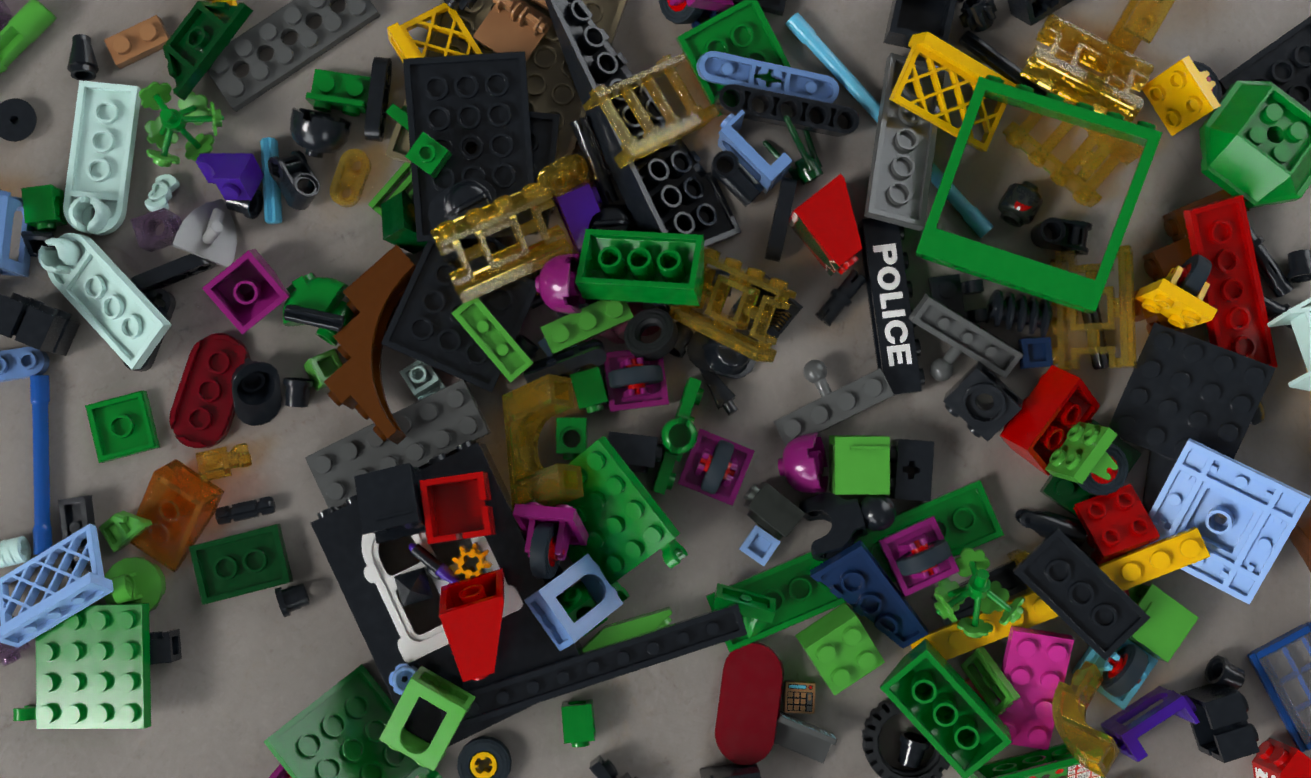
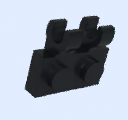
M959 274L928 279L930 296L974 323L988 320L987 308L964 311L962 295L979 294L981 291H984L983 279L960 282Z

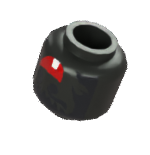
M1023 181L1022 184L1014 183L1009 185L998 205V209L1001 212L1000 217L1005 222L1016 227H1021L1022 224H1030L1043 203V199L1038 193L1039 188L1028 181Z

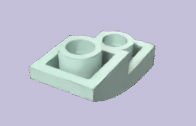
M419 360L400 371L413 395L419 401L446 388L435 369Z

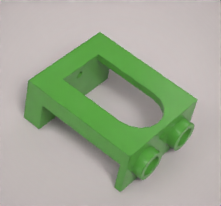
M421 666L410 678L379 740L386 743L392 750L412 758L418 765L435 771L444 758L445 751L476 697ZM419 697L447 712L431 744L404 729Z

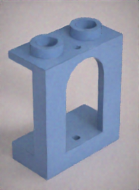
M741 110L736 116L731 113L720 124L722 129L718 133L719 140L717 145L723 151L727 150L734 153L739 163L764 187L763 192L767 194L782 177L787 175L793 160L784 152L770 166L738 133L741 129L745 112Z
M0 190V275L29 277L31 257L22 236L20 238L18 261L9 258L15 211H22L21 233L22 231H34V227L25 223L22 198L11 196L10 192Z
M589 554L574 562L569 568L524 600L559 651L577 642L624 604L615 588L609 584L600 571L598 564L592 560ZM580 579L597 602V605L576 622H573L556 597Z

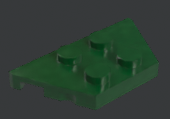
M197 1L163 46L165 58L168 60L169 75L176 82L177 87L173 89L176 96L185 101L253 12L251 8L244 3H239L238 6H230L226 2L210 3L209 1Z

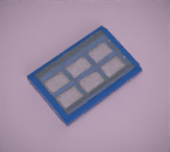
M1307 622L1251 651L1247 655L1293 742L1301 752L1311 749V622Z

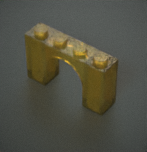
M547 374L502 395L512 511L514 512L515 504L526 505L528 502H536L543 506L555 507L556 505L583 497L581 466L557 463L543 468L538 456V440L544 424L551 417L574 407L571 378Z

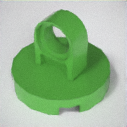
M143 557L124 558L113 564L105 574V578L112 580L114 588L113 592L104 597L107 604L149 603V612H151L159 605L158 603L166 591L165 576L160 567Z

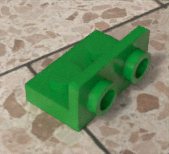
M315 69L311 93H306V100L317 111L329 113L331 109L342 110V113L345 115L359 117L360 113L366 114L371 77Z

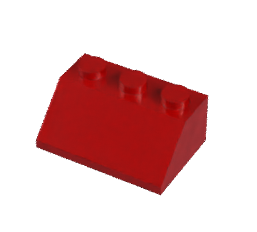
M1051 365L1048 371L1040 377L1038 384L1031 394L1023 400L1022 409L1004 426L1000 437L1013 451L1049 476L1050 473L1045 468L1050 463L1049 459L1052 453L1063 445L1067 439L1068 431L1074 425L1078 424V422L1088 423L1100 408V404L1080 377Z

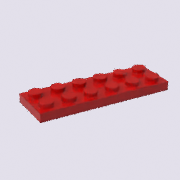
M1235 195L1184 210L1183 214L1192 256L1195 254L1202 255L1212 263L1211 272L1206 280L1210 286L1203 299L1205 303L1218 310L1212 321L1206 322L1210 343L1277 368L1270 327L1267 325L1269 321L1244 196Z

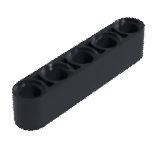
M736 84L724 86L714 98L715 108L721 114L730 115L733 113L736 116L743 110L745 112L744 119L787 127V124L781 113V105L787 104L792 109L790 119L795 129L835 137H842L852 133L859 125V115L853 108ZM724 93L734 95L736 99L734 107H729L724 103ZM753 98H758L763 102L764 110L762 113H758L753 109ZM811 109L816 110L820 114V122L818 124L813 123L809 118ZM839 115L847 118V129H842L838 125L837 119Z

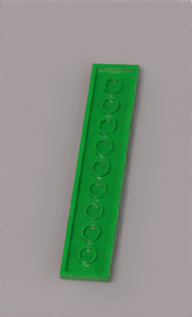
M976 480L931 499V502L927 501L898 513L893 524L884 531L867 529L868 535L858 538L855 543L861 540L891 581L896 582L877 541L929 516L935 517L953 557L959 555L964 548L973 549L1003 536L1004 533L981 481ZM811 551L729 585L776 599L773 622H768L766 627L751 639L744 635L726 641L729 652L835 608L844 602L846 603L844 599H839L832 594L830 589L821 581L818 583L810 576V570L825 561L815 560L812 557ZM715 592L706 595L712 611L714 610Z

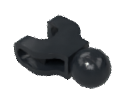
M826 492L809 497L799 505V509L805 513L803 518L806 520H826L832 523L829 533L815 540L811 545L812 557L817 561H826L855 544L858 538L868 535L867 529L884 531L893 524L897 515L894 502L885 495H868L859 504L857 498L845 500L838 495Z

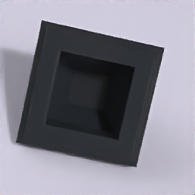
M22 231L21 233L30 257H38V251L41 246L55 248V246H48L45 243L46 239L54 238L52 232Z
M425 567L394 576L402 606L433 598Z

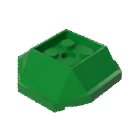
M1271 81L1234 82L1219 101L1221 106L1213 110L1199 128L1200 148L1203 158L1201 160V173L1231 196L1243 195L1245 206L1249 209L1264 205L1292 202L1302 198L1311 185V111Z

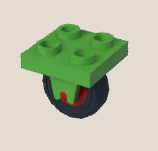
M1078 422L1068 431L1067 439L1063 445L1052 453L1049 459L1050 463L1045 470L1055 477L1077 483L1083 490L1091 494L1108 495L1116 492L1124 484L1128 476L1129 465L1123 451L1118 446L1112 444L1118 435L1109 427Z

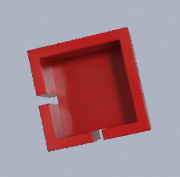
M480 471L419 481L428 544L496 535L493 507L486 506L485 502L491 501L488 472Z

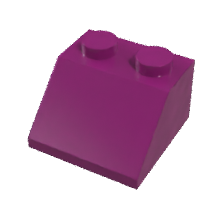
M256 249L248 250L202 288L242 335L290 297L275 271Z

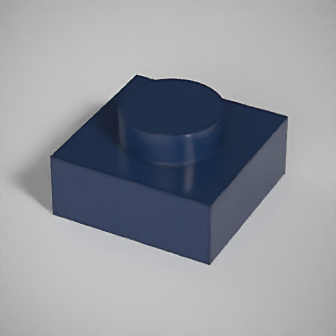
M1051 337L1018 340L1019 350L1023 354L1020 359V369L1046 368L1053 365Z

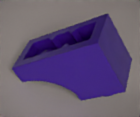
M200 153L195 161L207 182L216 184L225 200H252L264 177V173L252 153Z
M585 182L552 196L574 250L581 253L585 231L588 229L592 217L596 213L601 212L598 206L601 203V198L596 187H590V184Z

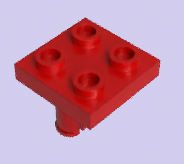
M1131 484L1122 486L1111 494L1098 495L1074 505L1073 509L1088 535L1087 543L1096 550L1101 561L1155 542L1160 538L1159 532Z

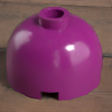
M562 254L548 259L542 267L540 275L536 277V291L540 293L544 303L556 312L565 314L581 313L582 309H579V304L586 303L587 299H583L575 283L580 254Z
M817 432L793 438L784 448L783 458L778 459L780 476H785L788 484L793 489L803 493L825 492L828 486V476L822 477L824 467H828L826 452L821 437H817Z

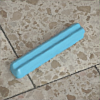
M271 137L262 138L260 145L262 172L264 173L262 179L264 218L268 224L282 223L281 190L276 181L271 177L268 168L269 158L273 156L279 157L278 141Z

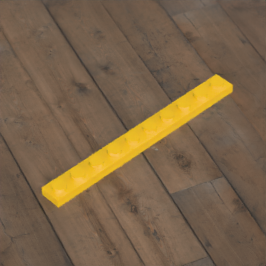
M1193 527L1097 566L1124 591L1210 557V554L1198 528ZM1032 591L1019 596V598H1025L1024 603L1021 605L1024 611L1021 614V618L1014 623L1009 621L1005 626L999 623L1005 611L1004 609L1001 612L994 610L991 614H984L981 611L979 619L993 626V631L989 632L987 636H982L981 638L967 636L963 630L957 628L959 620L928 632L927 636L912 643L911 648L914 649L924 639H927L945 660H949L1009 636L1011 626L1030 628L1056 618L1058 615ZM1016 598L1011 599L1006 603L1010 605Z

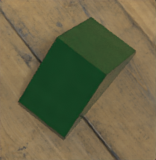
M403 190L382 203L383 240L393 245L397 244L398 247L412 254L424 249L427 242H417L415 208L406 191Z

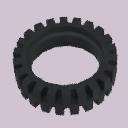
M890 698L887 701H881L876 709L873 708L871 710L869 719L866 718L864 723L865 729L862 730V747L872 769L881 778H941L943 776L941 772L944 769L947 770L950 764L936 749L932 758L924 766L915 770H899L890 766L884 760L879 749V735L883 725L892 716L902 712Z

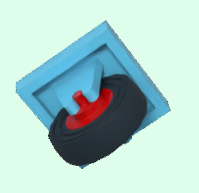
M1128 639L1106 661L1089 646L1071 673L1119 708L1125 710L1158 660Z

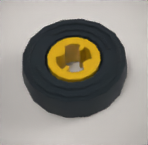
M481 736L472 739L463 747L458 756L457 770L460 778H507L511 772L512 759L509 750L503 742L494 737ZM486 757L491 760L489 766H492V769L485 768L481 771L478 768L480 762H477V759L484 760Z

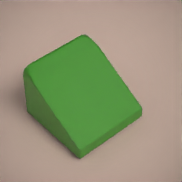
M331 349L309 358L304 364V369L309 378L314 380V388L318 391L327 386L324 381L343 364L335 349Z

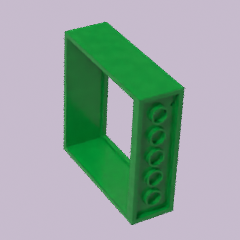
M987 75L986 78L979 77L918 244L916 257L1087 314L1096 312L1163 132L1155 130L1156 126L1145 121H1137V124L1124 121L1125 116L1119 113L1108 111L1105 115L1095 112V108L1086 103L1077 102L1076 105L1063 102L1064 98L1056 94L1046 93L1045 96L1033 93V88L1023 84H1016L1015 87L1003 84L1004 80L997 76ZM983 97L1144 146L1094 280L936 228Z

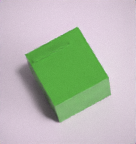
M829 435V492L835 495H890V437L883 435Z
M1152 583L1150 586L1140 584L1129 588V597L1151 617L1129 640L1152 657L1168 663L1199 617Z

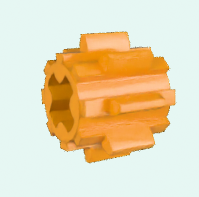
M475 542L470 550L464 545L460 546L459 549L462 556L452 558V561L456 562L459 566L454 574L457 575L462 572L466 575V579L471 578L473 575L477 577L484 574L482 568H490L492 566V563L485 561V556L489 553V550L483 552L478 550V542ZM467 555L470 558L476 556L479 559V562L476 564L477 569L473 566L468 568L465 565L468 560Z

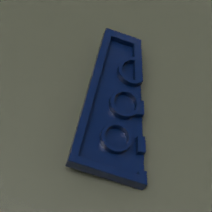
M861 540L810 570V576L818 583L821 581L830 589L832 594L839 599H844L853 607L855 612L860 616L864 615L878 630L904 649L929 634L926 625Z

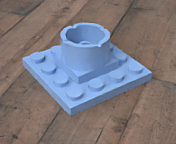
M1189 438L1148 515L1160 534V538L1155 542L1193 527L1198 528L1210 557L1180 569L1250 605L1309 503L1311 496ZM1217 513L1223 514L1227 518H1220Z

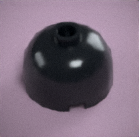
M292 108L290 132L296 144L306 149V155L323 158L324 153H335L342 149L348 140L352 123L343 118H340L339 122L334 121V118L330 117L331 114L305 108H299V110Z

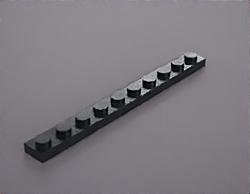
M735 603L469 690L467 692L476 698L458 729L747 635L739 606ZM440 709L442 719H444L447 712Z

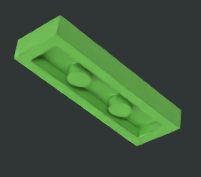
M475 294L451 313L510 383L534 364Z
M599 300L582 308L581 313L568 314L540 327L552 355H555L628 322L634 316L627 301Z

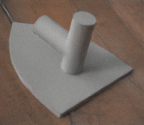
M218 199L194 209L182 221L172 246L226 268L230 266L236 252L237 234L232 215L224 201Z

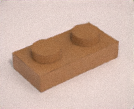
M155 15L105 39L104 42L115 65L122 69L163 49V46L170 37L161 18Z

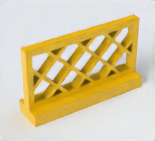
M445 2L401 25L397 22L387 27L388 40L402 62L403 59L424 58L426 57L427 50L444 54V56L470 55L471 50L474 54H483L457 11L450 8ZM447 11L453 19L451 29L434 25L436 17ZM416 27L428 29L426 41L421 42L412 39L408 31ZM432 31L449 35L446 48L429 44ZM453 37L466 40L468 44L466 54L450 49Z
M927 31L912 35L908 44L911 50L889 100L957 138L961 126H952L948 113L959 109L963 122L967 111L966 106L969 105L970 100L964 102L960 88L961 85L969 84L974 92L978 78H986L987 75L997 76L1004 80L1003 84L1015 87L1016 84ZM918 55L925 58L928 67L927 72L919 75L915 66ZM945 70L949 73L952 85L941 89L937 72ZM930 75L934 92L924 95L919 79ZM910 82L913 83L917 97L911 101L901 96L905 85ZM953 89L957 105L947 109L943 92ZM936 95L940 112L931 114L928 112L925 99ZM982 99L978 111L980 118L976 119L973 125L982 123L984 135L980 142L974 138L973 131L971 130L967 141L968 145L981 152H987L1007 104L998 101L994 112L987 115Z

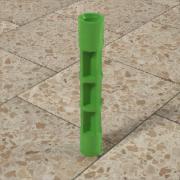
M29 0L0 31V74L5 72L8 66L57 19L38 0Z

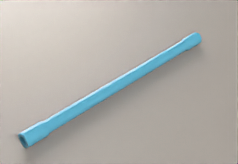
M798 12L795 13L785 25L801 43L805 44L867 113L878 122L880 103L816 35L815 30ZM933 162L931 183L939 189L944 173ZM952 183L947 200L962 215L963 220L982 238L994 226Z

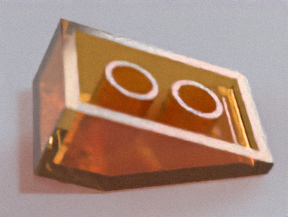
M177 459L155 470L136 514L151 520L153 525L130 543L171 571H177L190 552L189 546H193L215 514L224 490Z

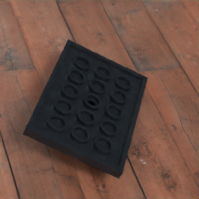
M525 51L403 59L410 149L422 132H425L453 154L435 179L411 162L417 242L538 235ZM471 146H477L475 153H468ZM473 177L489 182L496 190L498 209L494 217L486 224L456 238L445 237L437 233L431 226L428 218L429 205L437 194L450 186Z

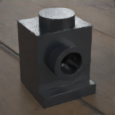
M173 629L167 632H150V665L172 663L182 659L180 629Z

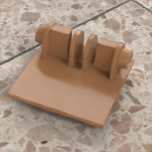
M492 0L495 5L477 29L473 38L495 53L525 51L527 62L552 26V20L523 0Z

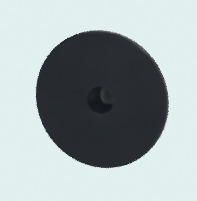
M18 98L8 99L0 103V137L11 142L21 141L29 137L37 123L34 108L28 102Z

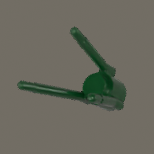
M785 115L784 120L802 156L801 159L795 162L797 168L794 169L791 165L788 172L793 179L801 180L803 185L824 174L821 169L823 166L818 159L809 131L803 130L810 153L808 155L790 117ZM763 141V145L778 159L781 154L768 141Z

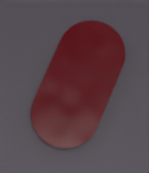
M224 333L211 334L199 340L189 354L169 416L170 426L176 435L175 437L185 446L198 449L213 447L220 443L230 430L235 415L231 384L232 374L237 367L244 363V359H250L247 348L237 338Z
M753 642L732 651L726 658L723 667L715 739L721 753L728 760L740 765H752L763 760L772 750L776 740L784 668L774 651L762 643Z

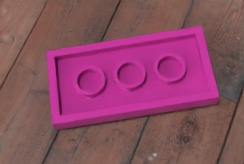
M1011 626L1001 671L1021 697L1013 701V704L1006 708L1003 714L998 715L1010 730L1012 739L1010 744L1044 750L1049 749L1074 644L1072 635Z

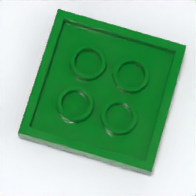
M743 0L676 38L716 117L723 114L716 110L714 98L725 85L707 82L698 75L696 64L702 54L709 51H718L791 67L758 0ZM769 70L765 75H754V78L766 81L767 87L770 83L782 82L771 77V71ZM724 93V103L729 107H734L736 104L734 95Z

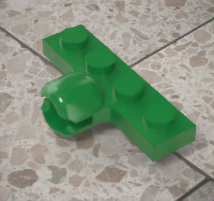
M692 377L687 379L675 418L667 421L661 429L660 439L665 448L651 491L663 495L666 489L671 491L676 478V473L672 472L675 461L680 462L683 454L690 451L697 442L698 433L693 424L695 417L690 415L693 406H699L704 389L700 388L701 380Z

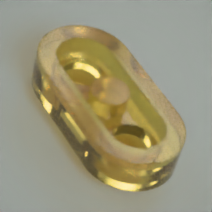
M349 149L342 154L330 186V196L341 207L348 208L356 205L363 193L371 170V161L363 151ZM355 162H361V167L358 170H352V165ZM351 189V195L344 198L342 196L343 191Z
M572 154L563 156L544 167L539 172L537 179L540 191L548 197L560 196L581 184L588 175L587 162L581 155Z

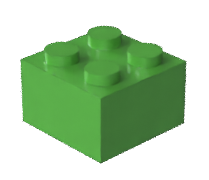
M845 602L795 635L834 696L885 663L857 615Z

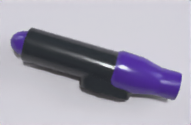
M419 543L409 544L410 553L427 566V572L438 580L443 579L450 584L461 579L454 574L449 566L442 563Z

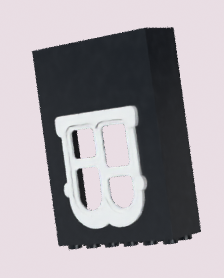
M469 440L455 447L457 453L452 455L442 453L428 460L430 466L425 468L415 467L422 474L423 480L480 471L488 472L491 501L485 502L486 506L493 507L496 535L470 539L473 544L478 542V550L481 552L489 550V553L485 556V561L492 563V566L484 568L486 573L503 569L504 608L495 672L482 680L462 681L443 625L420 635L414 632L398 598L394 576L423 567L426 570L427 566L420 561L418 564L395 575H389L386 572L379 555L380 543H376L375 534L363 535L357 495L345 500L347 506H338L336 508L333 506L317 514L319 519L311 522V526L395 706L402 695L394 692V687L389 684V675L395 671L397 665L407 663L410 667L415 666L417 669L423 666L461 689L469 691L584 653L579 640L559 651L524 601L531 594L549 583L550 580L539 579L532 575L530 558H528V553H525L526 536L513 516L515 505L484 443ZM426 532L411 536L416 544L419 543L436 557L431 545L427 543ZM468 556L465 565L468 568L470 566L476 567L479 559L476 556L474 558ZM456 563L449 566L454 573L459 568ZM426 570V574L432 577L433 582L439 594L441 595V586L448 585L449 582L443 579H436ZM407 676L402 677L403 682L408 680ZM419 697L405 724L406 730L431 744L443 721L440 709ZM533 705L457 729L449 746Z

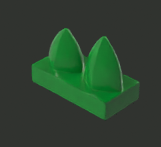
M717 583L714 593V610L737 603L740 613L743 615V622L749 639L758 635L768 622H773L776 608L775 598Z

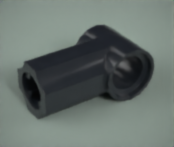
M720 151L715 155L710 167L712 175L747 207L764 190V187L739 163L737 156L731 151ZM721 160L728 161L732 166V171L728 173L719 171L717 162Z

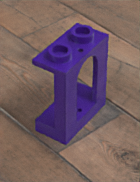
M1158 686L1127 706L1125 710H1121L1100 725L1117 751L1139 762L1147 757L1148 754L1137 739L1138 737L1172 715H1176L1194 724H1198L1200 721L1194 713L1197 709L1188 696ZM1163 699L1162 703L1126 726L1123 725V723Z

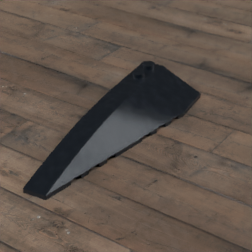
M545 0L585 113L639 232L703 235L704 250L741 233L715 177L711 172L706 173L699 163L700 157L694 150L691 152L682 141L681 137L683 134L677 126L674 128L667 121L665 110L638 74L634 76L626 66L628 61L621 52L616 53L608 42L610 37L603 28L600 29L591 19L593 14L582 0Z

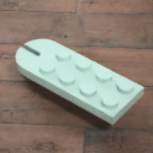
M79 80L63 212L67 222L74 229L84 234L108 235L116 231L125 220L141 102L139 97L141 88L138 86Z
M66 233L59 238L46 239L45 243L48 246H55V248L41 246L38 251V259L41 266L47 270L51 282L131 370L141 369L172 324L89 236Z

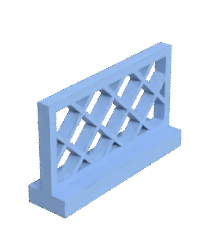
M86 525L0 578V643L19 648L114 591L112 580L104 577L97 527L95 525ZM87 538V544L82 554L77 553L82 540ZM66 551L59 567H53L58 555ZM76 555L80 558L72 574H70L67 570ZM88 561H90L92 573L89 572L81 577ZM42 566L35 582L30 581L35 569ZM50 571H55L48 588L43 587ZM64 576L70 577L66 586L57 591ZM19 580L10 597L8 585ZM27 584L31 585L32 587L25 601H19ZM40 591H45L42 600L34 605ZM17 604L22 606L18 615L12 618Z

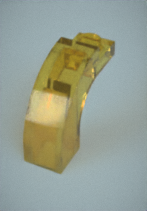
M1085 661L1081 669L1076 670L1073 674L1071 686L1059 681L1052 702L1053 720L1060 737L1071 755L1082 766L1105 778L1120 750L1113 737L1090 727L1086 723L1087 708L1101 685L1103 678L1097 665Z

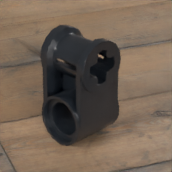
M295 150L290 155L281 158L278 156L270 157L268 160L269 172L280 188L287 204L296 210L308 208L318 194L320 185L311 171L304 154L300 150Z
M1050 217L1032 228L1030 233L1031 240L1039 248L1061 251L1070 255H1087L1089 249L1086 247L1088 231L1092 230V224L1085 221H1071ZM1044 227H1048L1052 231V240L1045 236Z

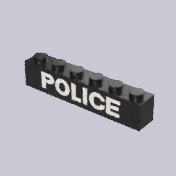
M871 218L862 219L858 224V231L863 248L861 252L864 274L867 279L866 289L877 369H882L895 396L921 392L922 386L925 385V374L923 368H919L917 356H921V346L919 339H915L913 329L917 325L908 318L913 312L909 298L913 297V288L911 281L906 279L905 269L909 268L907 252L902 250L901 240L905 238L904 227Z

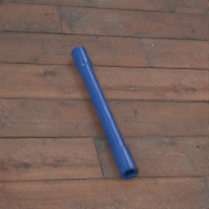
M49 375L30 376L34 485L33 555H39L53 546L50 520Z

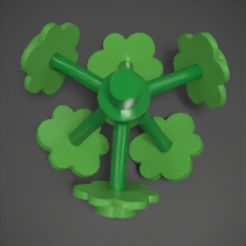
M152 82L149 86L140 90L139 97L144 108L150 107L152 110L162 109L160 116L155 121L149 120L144 126L145 131L148 133L147 141L151 144L156 143V146L162 151L147 149V156L153 158V163L160 167H171L172 163L180 164L178 156L168 153L171 143L175 144L179 140L176 134L178 132L188 140L185 145L187 150L185 157L187 159H192L195 162L200 153H211L213 150L211 145L215 140L214 137L210 134L204 135L201 133L194 138L185 127L187 123L192 122L195 125L212 122L213 134L217 136V127H222V121L224 120V116L221 115V109H215L213 102H210L209 109L206 96L202 94L196 95L192 91L185 101L181 98L178 100L180 111L169 109L165 103L169 102L172 98L169 94L172 87L168 83L159 84L158 82Z
M964 548L960 552L961 557L955 559L960 576L968 577L972 574L968 584L959 587L956 581L951 582L948 578L940 580L938 582L939 587L935 588L934 597L937 602L934 603L936 613L944 620L949 618L952 623L958 621L954 612L959 610V605L963 604L969 596L974 599L973 618H961L960 622L957 623V628L963 630L967 636L972 638H981L993 631L991 624L984 623V620L979 619L980 610L984 614H991L994 610L1001 612L1004 609L1003 616L999 620V623L1004 626L1009 621L1014 623L1020 619L1024 611L1021 605L1024 603L1025 598L1017 597L1009 605L1006 603L1010 598L1008 590L1002 588L998 581L990 582L988 579L990 575L986 570L990 566V560L985 557V553L981 549L974 551L972 548Z

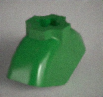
M312 272L300 276L286 288L290 293V297L286 300L283 307V325L288 327L305 325L284 319L286 305L291 304L331 313L340 304L345 296L343 291L349 286L334 278L316 277Z

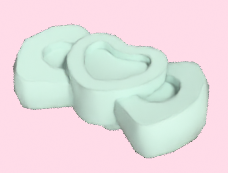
M164 174L155 179L152 190L148 193L149 198L144 201L149 211L158 214L169 210L168 201L172 198V192L180 187L176 177Z

